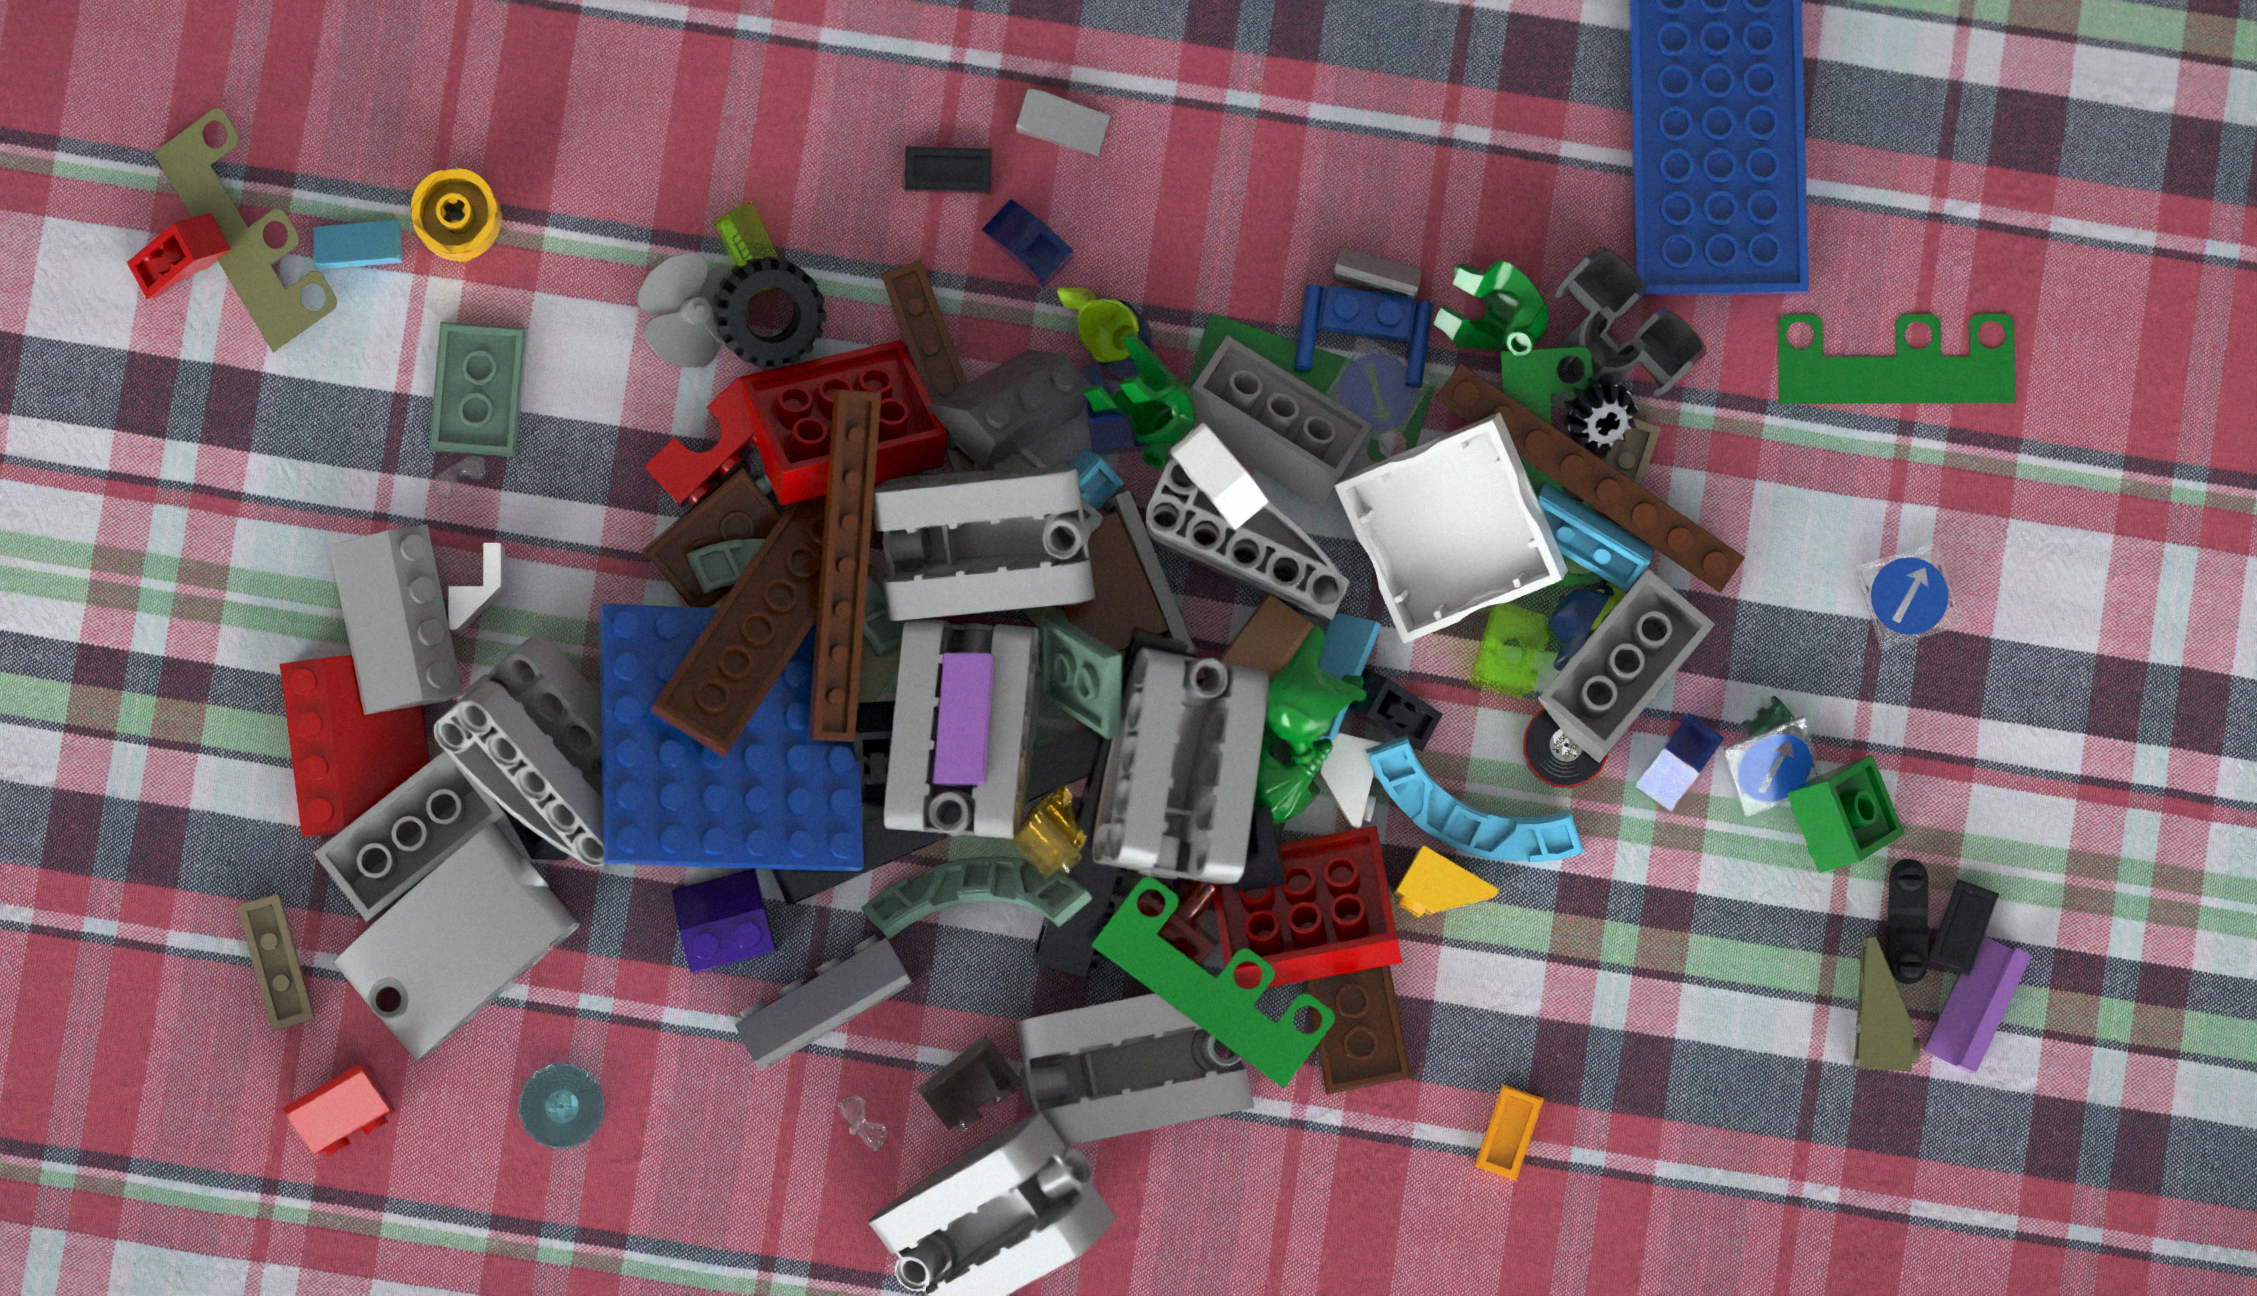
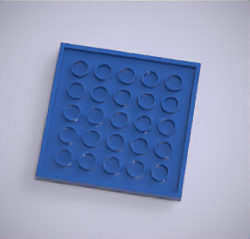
M603 603L599 607L604 864L860 871L863 869L861 762L855 761L854 742L812 740L808 738L817 622L724 758L651 712L654 702L719 608ZM858 692V706H857V709L859 708V692Z

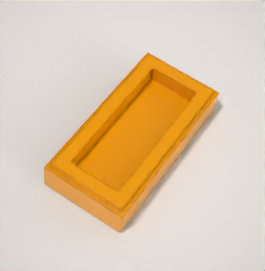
M1502 1084L1474 1167L1516 1181L1544 1098Z

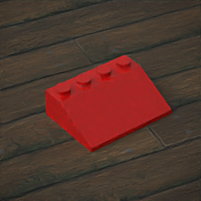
M902 339L796 363L782 368L740 376L739 378L765 472L780 505L823 496L827 493L834 389L881 393L875 483L943 467L947 431L943 424L929 410L933 403Z
M352 655L280 664L301 835L306 838L337 835L430 762L423 706L364 715Z
M1377 826L1281 843L1280 851L1285 884L1233 892L1231 883H1211L1224 966H1227L1240 949L1253 951L1274 968V979L1267 988L1402 963ZM1244 961L1238 964L1234 970V980L1243 989L1256 987L1262 979L1260 967L1251 961Z

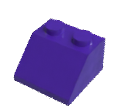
M756 868L671 890L679 932L690 973L697 974L777 952Z

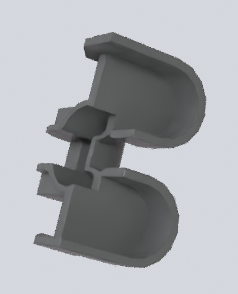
M1599 247L1586 256L1567 278L1560 283L1554 298H1561L1563 295H1568L1589 312V315L1556 348H1587L1592 355L1593 380H1596L1598 383L1605 377H1608L1616 384H1620L1640 364L1654 378L1658 385V388L1654 391V398L1668 392L1678 380L1687 374L1706 355L1707 349L1694 329L1680 316L1666 308H1660L1638 329L1635 337L1622 345L1609 332V329L1617 317L1627 312L1645 294L1646 288L1636 271L1623 258L1608 248ZM1567 356L1558 364L1561 372L1569 368L1579 380L1583 378L1585 367L1579 358Z

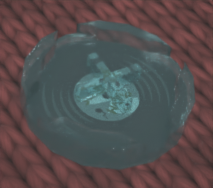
M551 1064L537 1070L524 1083L519 1097L518 1116L524 1131L536 1143L551 1149H572L586 1143L599 1130L605 1115V1097L599 1082L587 1070L573 1064Z

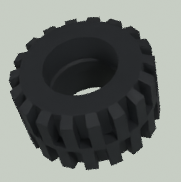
M764 256V259L746 260L747 263L743 266L737 265L731 269L732 274L727 279L723 278L719 284L721 290L719 295L715 294L713 302L716 305V312H713V317L718 327L717 332L727 347L739 358L753 363L757 367L765 368V366H772L775 369L784 367L783 364L788 362L795 364L801 360L800 356L805 352L809 354L815 348L812 344L816 338L820 339L822 336V321H826V312L823 310V303H825L823 295L819 292L818 285L813 278L790 261L776 259L772 256ZM767 287H776L785 291L790 296L794 307L793 317L788 327L772 337H762L753 333L745 321V309L748 301L756 292Z

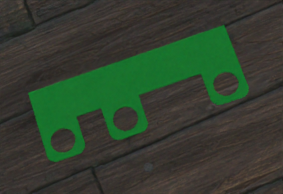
M1210 313L1187 382V386L1190 389L1228 335L1340 404L1338 398L1340 379L1346 368L1355 360L1314 347L1311 371H1300L1294 368L1297 341ZM1365 365L1379 410L1369 412L1386 424L1393 405L1384 409L1374 366ZM1422 383V387L1415 388V400L1408 416L1401 423L1390 429L1373 431L1368 446V455L1373 461L1380 462L1388 458L1379 449L1380 437L1388 431H1397L1405 437L1406 450L1416 446L1435 386Z
M1813 314L1784 315L1778 322L1779 404L2015 403L2013 319L2007 314L1974 315L1969 322L1970 356H1941L1940 320L1937 316L1933 314H1903L1896 321V357H1823V325L1821 319ZM1989 321L2002 325L2006 334L2003 344L1995 349L1984 347L1978 339L1979 328ZM1796 322L1807 323L1814 331L1813 343L1806 349L1793 348L1787 341V330ZM1923 322L1930 327L1932 340L1928 346L1922 349H1915L1907 344L1904 334L1909 324Z
M1585 347L1535 349L1525 356H1517L1511 351H1501L1503 392L1551 425L1550 394L1575 392L1574 387L1583 390L1587 388L1589 378L1593 379L1592 355ZM1567 356L1579 358L1585 367L1583 378L1574 384L1564 383L1557 374L1559 362ZM1520 457L1536 495L1544 483H1548L1563 492L1561 484ZM1586 501L1579 502L1591 510L1595 508ZM1561 554L1566 564L1567 557ZM1568 570L1561 581L1546 587L1595 584L1601 577L1593 572L1585 576H1575Z
M1142 878L1091 946L1284 1089L1333 1025L1335 1016L1332 1010L1312 995L1302 993L1295 998L1277 1023L1272 1021L1253 1007V1005L1274 979V968L1253 951L1240 949L1217 979L1157 935L1158 931L1177 908L1178 897L1155 878ZM1155 889L1163 894L1166 904L1165 909L1160 915L1147 917L1139 911L1137 900L1139 895L1145 890ZM1244 961L1256 963L1262 971L1260 983L1252 989H1243L1234 980L1235 968ZM1312 1006L1320 1012L1322 1023L1317 1031L1305 1034L1297 1030L1294 1025V1015L1299 1008Z

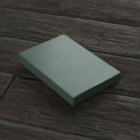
M440 322L429 444L430 451L517 457L527 342L526 328Z
M1056 613L1041 615V696L1105 738L1110 739L1121 736V654Z

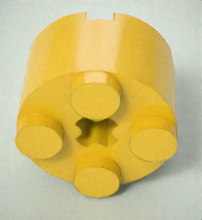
M456 168L431 173L417 186L411 200V219L415 232L428 249L442 258L460 262L468 261L488 250L499 234L502 222L499 202L486 181L470 170ZM463 207L464 218L461 221L456 219L451 221L450 216L447 214L451 208L459 211Z

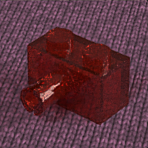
M1195 880L1180 899L1177 908L1158 931L1157 935L1201 967L1220 941L1200 927L1198 919L1221 890L1212 883L1203 895L1200 896L1199 893L1208 882ZM1150 889L1138 901L1137 907L1144 916L1156 917L1163 912L1166 902L1161 895H1156L1155 891Z

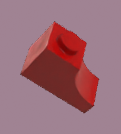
M210 212L174 222L133 256L127 264L146 299L160 296L163 292L189 276L208 269L231 249Z

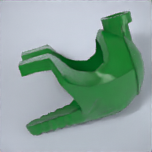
M1496 260L1486 271L1469 267L1467 264L1456 265L1454 267L1456 277L1452 284L1483 299L1487 306L1486 312L1479 319L1470 322L1466 317L1442 305L1433 325L1442 329L1457 348L1511 351L1517 356L1527 355L1543 337L1549 322L1548 303L1545 302L1537 287L1520 270L1502 260Z
M1129 333L1124 338V345L1127 347V352L1130 353V358L1133 359L1139 375L1121 381L1120 387L1122 389L1111 395H1108L1100 385L1087 387L1083 394L1090 402L1093 412L1110 409L1131 421L1135 439L1146 446L1142 453L1143 460L1153 468L1162 469L1169 461L1168 452L1171 447L1181 442L1194 426L1196 419L1194 399L1187 384L1171 372L1163 361L1154 355L1152 350L1147 345H1144V342L1136 334Z
M1318 625L1310 630L1306 639L1302 641V644L1288 663L1269 678L1265 723L1277 736L1288 742L1290 755L1293 761L1298 764H1304L1314 759L1317 754L1314 741L1328 731L1334 716L1351 702L1363 701L1366 698V691L1362 689L1364 685L1362 676L1345 675L1342 680H1339L1320 669L1319 663L1321 662L1320 657L1322 656L1321 651L1323 650L1325 632Z
M1264 721L1252 816L1254 807L1271 805L1274 822L1279 824L1299 815L1317 798L1320 789L1313 779L1315 773L1323 765L1324 760L1327 759L1328 754L1331 753L1333 744L1330 739L1326 738L1318 741L1317 745H1315L1317 754L1310 762L1298 764L1291 758L1289 763H1282L1275 757L1271 748L1280 737Z

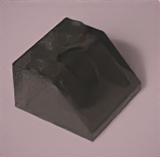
M986 1035L916 1089L949 1131L958 1126L963 1132L983 1117L978 1110L991 1099L996 1105H999L1016 1092L1017 1088L1013 1082L1019 1079V1076Z

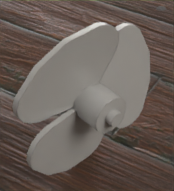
M694 252L665 259L649 271L637 292L638 305L645 312L651 314L676 312L651 318L645 326L644 337L649 346L661 359L679 367H704L713 360L715 345L704 326L715 340L720 344L726 345L717 332L718 327L713 317V312H716V305L713 302L715 294L719 295L721 290L719 284L723 278L727 279L732 272L729 268L723 266L714 267L708 271L709 268L705 258ZM748 305L745 309L746 324L749 317Z

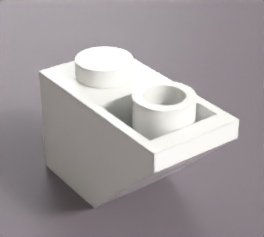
M1337 733L1336 738L1331 740L1333 749L1328 754L1327 759L1324 760L1320 768L1319 777L1349 826L1360 829L1363 820L1371 822L1376 796L1369 795L1372 779H1378L1366 749L1381 743Z

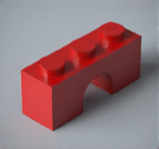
M738 377L707 406L709 413L721 426V436L715 447L709 451L697 453L685 448L674 437L644 466L646 471L682 508L689 502L692 506H695L712 490L708 484L720 472L724 477L729 475L743 460L739 454L751 443L755 447L758 446Z

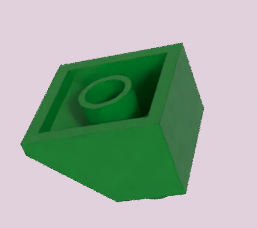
M1873 754L1812 778L1787 793L1792 812L1799 822L1807 842L1809 854L1813 858L1819 873L1860 862L1904 835Z

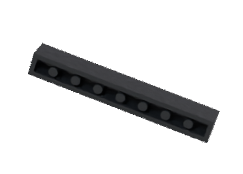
M1134 626L1121 667V704L1134 662L1141 649L1145 648L1192 657V654L1186 653L1188 645L1182 640ZM1100 735L1059 868L1060 872L1074 879L1086 889L1092 900L1060 927L1044 916L1032 955L1036 964L1086 978L1088 968L1095 969L1098 964L1101 952L1091 945L1098 937L1101 926L1105 927L1113 916L1115 902L1110 901L1114 885H1122L1127 868L1096 863L1092 854L1103 780L1113 739H1107Z

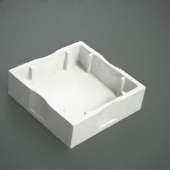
M1500 412L1348 474L1334 485L1355 535L1373 563L1379 590L1403 644L1457 623L1468 614L1480 608L1498 603H1506L1561 581L1568 572Z

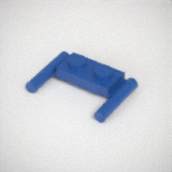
M1313 284L1306 285L1294 368L1300 371H1311L1317 330L1399 343H1410L1405 385L1414 388L1422 387L1433 303L1428 301L1415 302L1411 297L1328 285V288Z

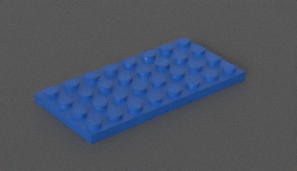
M1629 0L1635 271L1646 288L1643 296L1807 294L1809 292L1802 0Z

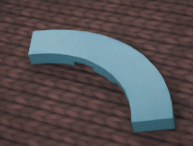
M1407 736L1366 749L1376 776L1398 807L1421 829L1455 849L1495 861H1502L1503 859L1529 861V863L1564 859L1584 853L1570 810L1537 817H1514L1486 812L1468 805L1443 789L1420 764Z

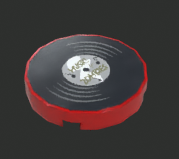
M1545 708L1531 719L1524 733L1522 751L1528 768L1540 781L1553 787L1571 789L1588 783L1601 772L1608 758L1607 753L1602 761L1598 763L1563 733Z

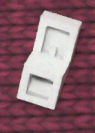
M1204 423L1170 450L1189 478L1207 494L1227 523L1234 529H1237L1269 502L1247 471Z
M483 543V586H448V625L452 633H462L505 590V547L501 543Z

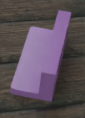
M944 653L933 783L950 789H968V785H982L985 783L995 657L989 653Z
M1984 936L1970 976L1959 973L1925 1044L1924 1050L1968 1073H1976L2032 955L2019 948L2011 949Z

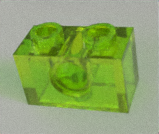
M1509 603L1493 604L1467 685L1515 701L1522 699L1524 693L1530 694L1538 673L1537 669L1532 668L1536 652H1544L1551 632L1550 628L1545 627L1548 616ZM1506 640L1514 641L1521 647L1522 656L1517 664L1506 662L1501 655V647Z

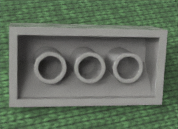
M1228 335L1190 389L1196 413L1193 430L1204 423L1230 453L1321 509L1333 492L1334 485L1341 479L1373 427L1371 423Z
M428 525L386 530L330 545L329 548L364 715L445 702L462 694Z
M1647 569L1539 696L1538 700L1563 733L1600 763L1704 640L1715 623L1651 570Z
M444 751L313 854L365 921L373 924L480 830L490 823L499 826L508 817L501 805L487 794Z
M876 935L854 946L853 949L856 955L843 963L840 962L838 957H835L816 968L815 971L818 977L803 985L799 978L778 990L777 992L781 997L779 1000L768 1006H765L761 1000L740 1012L743 1020L735 1024L758 1070L764 1071L913 985L911 978L888 938L878 941Z

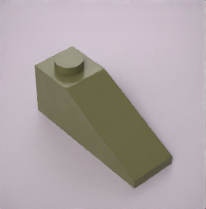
M1862 938L1853 1068L1909 1072L1911 1071L1912 1063L1919 1062L1920 1038L1913 1037L1914 1026L1877 938Z

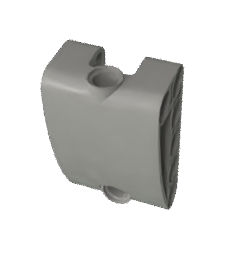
M1171 455L1146 512L1145 529L1150 541L1163 549L1264 595L1272 594L1286 605L1312 617L1332 621L1350 581L1340 574L1323 550L1296 523L1270 502H1267L1237 529H1234L1227 523L1207 494L1189 478L1174 456ZM1160 515H1169L1174 518L1176 523L1171 527L1165 528L1159 526L1155 522V518ZM1205 532L1212 535L1216 541L1211 545L1204 546L1196 542L1194 536ZM1241 550L1248 551L1253 555L1255 561L1243 564L1237 561L1233 554ZM1280 568L1288 569L1293 574L1294 580L1282 582L1275 577L1273 571Z
M1027 467L929 474L890 479L874 487L872 512L875 530L884 531V554L887 563L890 565V575L883 580L889 620H911L1061 605L1095 598L1087 543L1090 538V526L1083 516L1076 467ZM1059 526H1066L1074 532L1075 544H1066L1059 538Z
M924 618L905 620L884 807L886 829L946 833L952 836L971 835L1008 839L1017 838L1029 783L1041 700L1040 630L1037 627L1004 624L992 626L977 623L954 625L947 620ZM944 653H989L995 657L985 783L982 785H968V789H950L933 783ZM951 804H960L962 808L961 818L953 825H946L943 819L945 809Z
M534 635L508 654L488 674H484L456 699L458 702L436 722L433 733L439 745L509 813L560 850L591 867H600L604 865L601 697L554 642L543 635Z
M1145 648L1139 651L1121 704V736L1112 739L1104 775L1092 848L1093 859L1096 863L1138 870L1139 874L1168 879L1181 877L1215 884L1235 883L1241 878L1246 860L1269 692V676L1267 672L1220 663L1213 658L1198 659ZM1199 669L1206 676V685L1203 690L1196 682V674Z
M490 823L402 897L341 953L333 963L370 1006L372 1012L382 1020L414 1060L419 1062L562 943L581 924L548 888L549 884L525 856L522 857V854L496 824ZM388 988H395L401 995L400 1006L393 1012H385L379 1004L381 993Z
M1156 993L1015 1022L1024 1067L1020 1070V1079L1025 1101L1028 1106L1032 1107L1033 1113L1041 1110L1066 1146L1254 1108L1244 1059L1232 1050L1226 1059L1218 1057L1213 1049L1216 1038Z
M1041 1110L934 1173L877 1212L868 1223L890 1254L896 1253L899 1257L895 1265V1275L905 1288L912 1291L922 1290L921 1296H1006L1085 1252L1103 1235L1117 1217L1091 1182L1092 1169L1087 1158L1077 1149L1068 1150Z

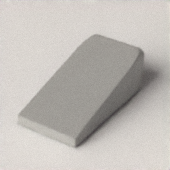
M1028 87L1016 124V132L1098 157L1111 116L1050 93Z

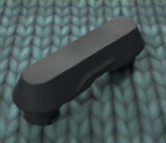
M1913 859L1900 860L1894 864L1889 875V967L1893 977L1905 984L1917 983L1923 979L1928 969V874L1923 864Z

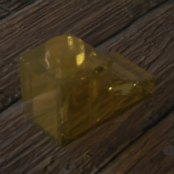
M1063 784L1029 810L1012 838V841L1046 879L1058 869L1062 873H1066L1082 858L1079 851L1087 839L1080 830L1073 814V796Z

